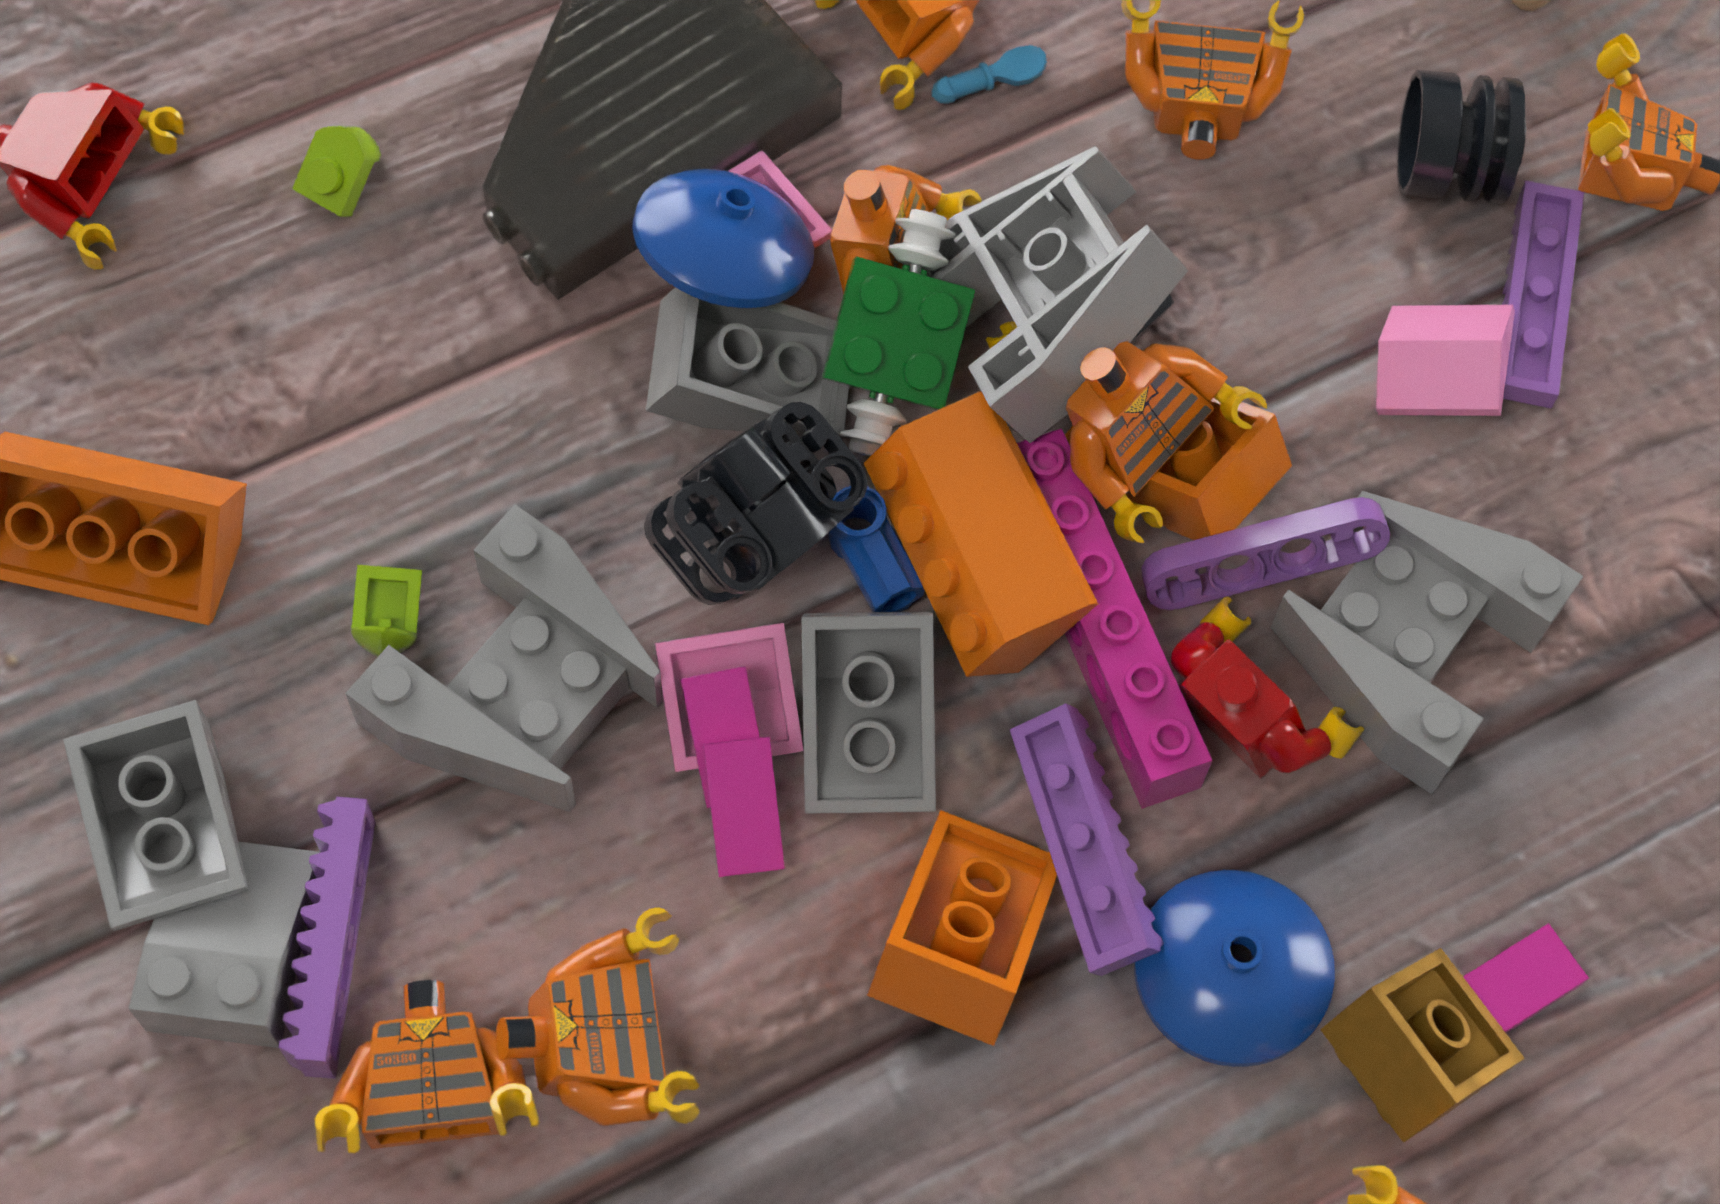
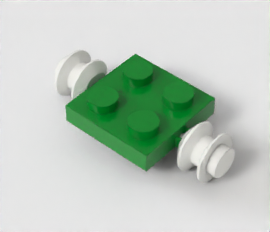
M911 209L909 218H896L895 222L905 230L902 243L889 245L888 249L898 262L905 264L902 269L857 256L853 258L822 379L869 391L868 398L874 400L860 399L848 404L846 407L857 418L854 429L841 431L839 435L851 439L849 449L858 454L871 456L890 437L893 426L907 423V420L898 408L886 403L893 404L894 399L935 410L944 408L975 289L927 276L928 271L926 270L934 271L948 265L949 261L939 253V248L942 240L952 239L956 236V233L945 228L947 218L932 212Z

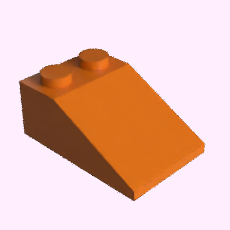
M1213 398L1209 402L1214 407L1212 413L1135 497L1128 492L1126 496L1132 503L1154 507L1159 511L1164 527L1192 540L1236 529L1292 467L1274 413L1241 402L1238 406V416L1253 427L1252 429H1244L1226 420L1220 409L1221 403ZM1074 426L1065 433L1069 445L1071 442V431Z
M940 810L885 944L867 996L994 1046L1017 992L1057 877L1050 852Z

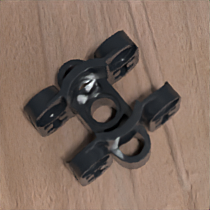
M792 402L779 408L768 419L754 424L718 448L677 482L681 489L673 496L654 505L648 512L644 523L645 536L650 546L692 597L698 602L707 605L722 604L732 598L738 599L744 593L754 589L760 590L777 574L821 540L842 519L854 510L853 507L858 505L863 499L868 485L867 475L858 459L818 410L812 405L803 402ZM801 421L806 426L807 431L800 438L796 431L786 422L792 425ZM824 446L829 455L818 460L813 453ZM834 466L840 468L850 479V492L844 501L836 502L832 500L837 490L832 476L825 469L826 467ZM667 524L674 534V537L670 539L662 531ZM707 541L710 544V547L706 548L704 545V543ZM685 552H688L692 557L687 564L680 556ZM723 562H725L728 565L731 571V577L727 575L724 569ZM700 568L712 583L724 590V592L715 593L705 588L700 580Z

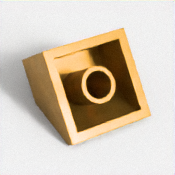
M1442 948L1437 949L1374 985L1320 1029L1334 1048L1338 1059L1351 1071L1376 1105L1382 1119L1393 1128L1403 1143L1444 1117L1525 1059Z

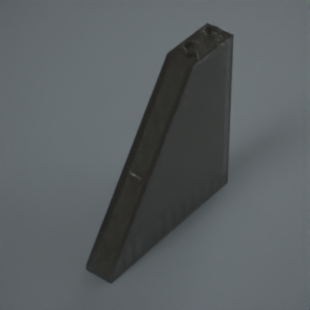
M562 0L482 186L487 212L482 214L483 221L490 234L499 244L503 245L508 242L519 254L517 256L518 262L528 279L536 286L543 283L554 297L559 300L638 249L633 235V218L642 194L653 183L669 175L689 170L715 169L729 171L762 150L773 162L841 118L842 82L765 0Z

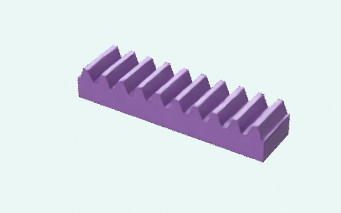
M1525 181L1514 210L1516 218L1511 231L1513 239L1508 252L1511 255L1506 268L1508 277L1503 289L1505 298L1502 305H1513L1515 310L1503 399L1552 408L1559 396L1584 192Z
M1065 703L1010 729V733L1089 973L1103 976L1160 952L1159 948L1163 945V941L1152 928L1151 922L1155 920L1153 912L1143 902L1142 898L1146 895V891L1135 878L1134 873L1138 870L1136 863L1127 855L1126 848L1130 846L1129 841L1119 831L1117 826L1122 821L1120 815L1110 805L1109 800L1113 798L1112 792L1102 782L1101 776L1105 774V771L1094 758L1093 753L1097 751L1095 743L1086 735L1085 729L1089 727L1088 722L1079 713L1077 708Z
M336 797V800L318 805L317 812L324 827L314 830L313 838L320 853L310 855L309 863L316 879L305 882V890L312 904L301 907L300 913L308 931L297 933L296 941L305 957L294 959L292 962V968L301 983L289 986L287 992L297 1010L284 1013L283 1021L293 1037L279 1041V1049L289 1065L302 1071L306 1077L336 1079L375 828V819L367 799Z

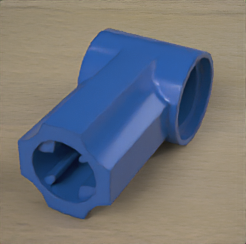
M851 486L837 492L832 500L836 502L844 501L849 495ZM867 486L865 496L858 505L853 507L854 510L829 531V542L831 549L837 556L845 560L872 612H901L908 609L913 602L924 595V588L886 518L887 509L884 499L876 490ZM861 518L868 521L871 526L862 530H853L846 527L843 523L848 519Z

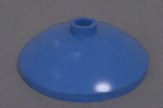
M696 169L664 177L653 183L642 194L633 218L634 239L641 255L649 266L660 277L677 289L700 300L721 306L758 308L782 302L802 288L809 276L814 261V245L811 234L796 210L782 196L766 185L746 176L728 171Z
M1219 870L1198 874L1182 881L1167 891L1152 907L1151 911L1154 914L1155 920L1151 922L1153 930L1162 938L1163 945L1159 948L1160 952L1134 962V977L1145 1011L1155 1026L1169 1041L1188 1054L1206 1062L1230 1067H1248L1269 1063L1282 1058L1297 1049L1312 1035L1328 1010L1335 982V964L1332 947L1322 923L1306 902L1296 893L1263 875L1239 870ZM1237 944L1246 946L1251 951L1253 960L1246 963L1235 960L1231 955L1230 947Z

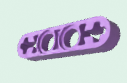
M1364 497L1351 498L1163 548L1152 553L1142 565V579L1147 598L1152 605L1166 610L1181 609L1367 560L1378 555L1386 548L1390 541V530L1379 503ZM1363 526V530H1360L1358 532L1353 531V529ZM1330 534L1332 539L1325 541L1323 535ZM1304 538L1311 540L1310 545L1299 552L1285 553L1280 551L1282 546L1294 539ZM1243 555L1249 557L1244 565L1236 569L1227 570L1218 567L1224 559L1230 556ZM1205 567L1207 573L1199 574L1198 569ZM1178 576V579L1166 581L1169 577Z

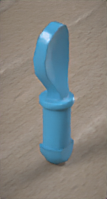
M1032 45L1013 48L1005 52L993 65L988 66L985 62H981L976 68L948 78L943 76L938 79L932 87V97L939 103L950 104L955 103V100L984 89L990 91L994 88V82L996 81L1014 86L1029 84L1044 72L1047 66L1046 53L1040 47Z

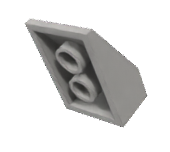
M675 287L660 301L646 411L701 428L744 432L754 424L768 419L779 408L792 402H803L812 405L818 410L838 436L842 438L843 436L839 434L845 429L849 386L822 379L836 320L781 302L758 308L721 306L690 296ZM801 421L792 425L786 422L800 437L807 431L806 426Z
M933 611L805 613L802 616L805 813L936 812Z
M196 700L63 739L110 928L113 931L248 890L226 781L212 729Z
M238 842L248 890L153 920L144 942L129 1004V1010L145 1031L279 1048V1041L282 1040L285 1028L283 1017L284 1013L288 1012L291 1000L287 994L288 987L294 985L296 976L292 968V962L294 959L300 958L301 953L296 937L297 933L306 930V924L300 914L301 907L311 905V900L305 890V882L316 879L310 866L309 858L310 855L320 852Z

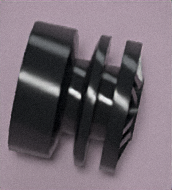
M1416 70L1407 88L1399 130L1397 181L1400 193L1403 196L1441 199L1446 194L1454 173H1457L1459 192L1464 201L1473 202L1479 197L1482 190L1483 198L1487 203H1505L1514 188L1526 142V109L1523 83L1518 78L1503 77L1497 83L1494 90L1493 80L1489 76L1479 75L1474 80L1466 101H1463L1460 77L1456 73Z

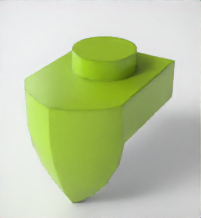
M327 126L317 130L292 190L340 217L352 216L373 164L378 162L381 157L378 144L368 132L359 127Z
M357 564L351 633L357 644L363 649L378 657L388 645L401 653L415 643L418 629L422 570Z

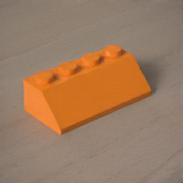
M981 391L899 427L863 463L877 492L884 499L890 520L966 677L1021 672L1098 605L1006 421L988 405Z
M4 431L0 434V580L209 626L216 615L241 543L247 483Z

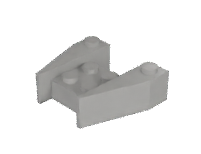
M1096 146L952 216L947 220L945 228L956 233V236L952 239L942 240L939 248V253L949 263L934 271L926 270L928 271V277L975 289L966 327L994 307L1000 300L1005 304L1017 328L970 364L968 368L988 405L1029 443L1033 442L1068 414L1065 409L1067 400L1085 381L1080 371L1081 362L1084 357L1097 348L1106 347L1113 351L1119 343L1131 342L1188 272L1184 264L1148 225H1145L1127 241L1123 242L1107 215L1136 193V191Z
M1362 491L1357 498L1372 499L1379 503L1383 510L1390 530V541L1386 548L1372 558L1356 562L1321 610L1288 589L1282 598L1270 628L1334 706L1346 711L1343 717L1354 728L1359 726L1364 728L1360 737L1374 755L1430 794H1433L1463 752L1484 718L1431 684L1477 618L1532 653L1567 603L1583 575L1530 541ZM1363 526L1357 527L1353 529V531L1358 532L1360 530H1363Z
M514 504L473 551L481 583L516 608L448 686L443 685L388 645L345 694L356 723L405 759L570 812L576 805L571 777L564 773L561 768L629 688L658 708L663 702L660 670L566 540Z

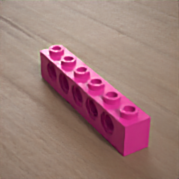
M1062 428L1042 434L1031 443L1027 440L1017 442L1098 602V605L1065 633V636L1141 809L1200 789L1212 763V758L1091 492L1074 474L1071 468L1070 445Z

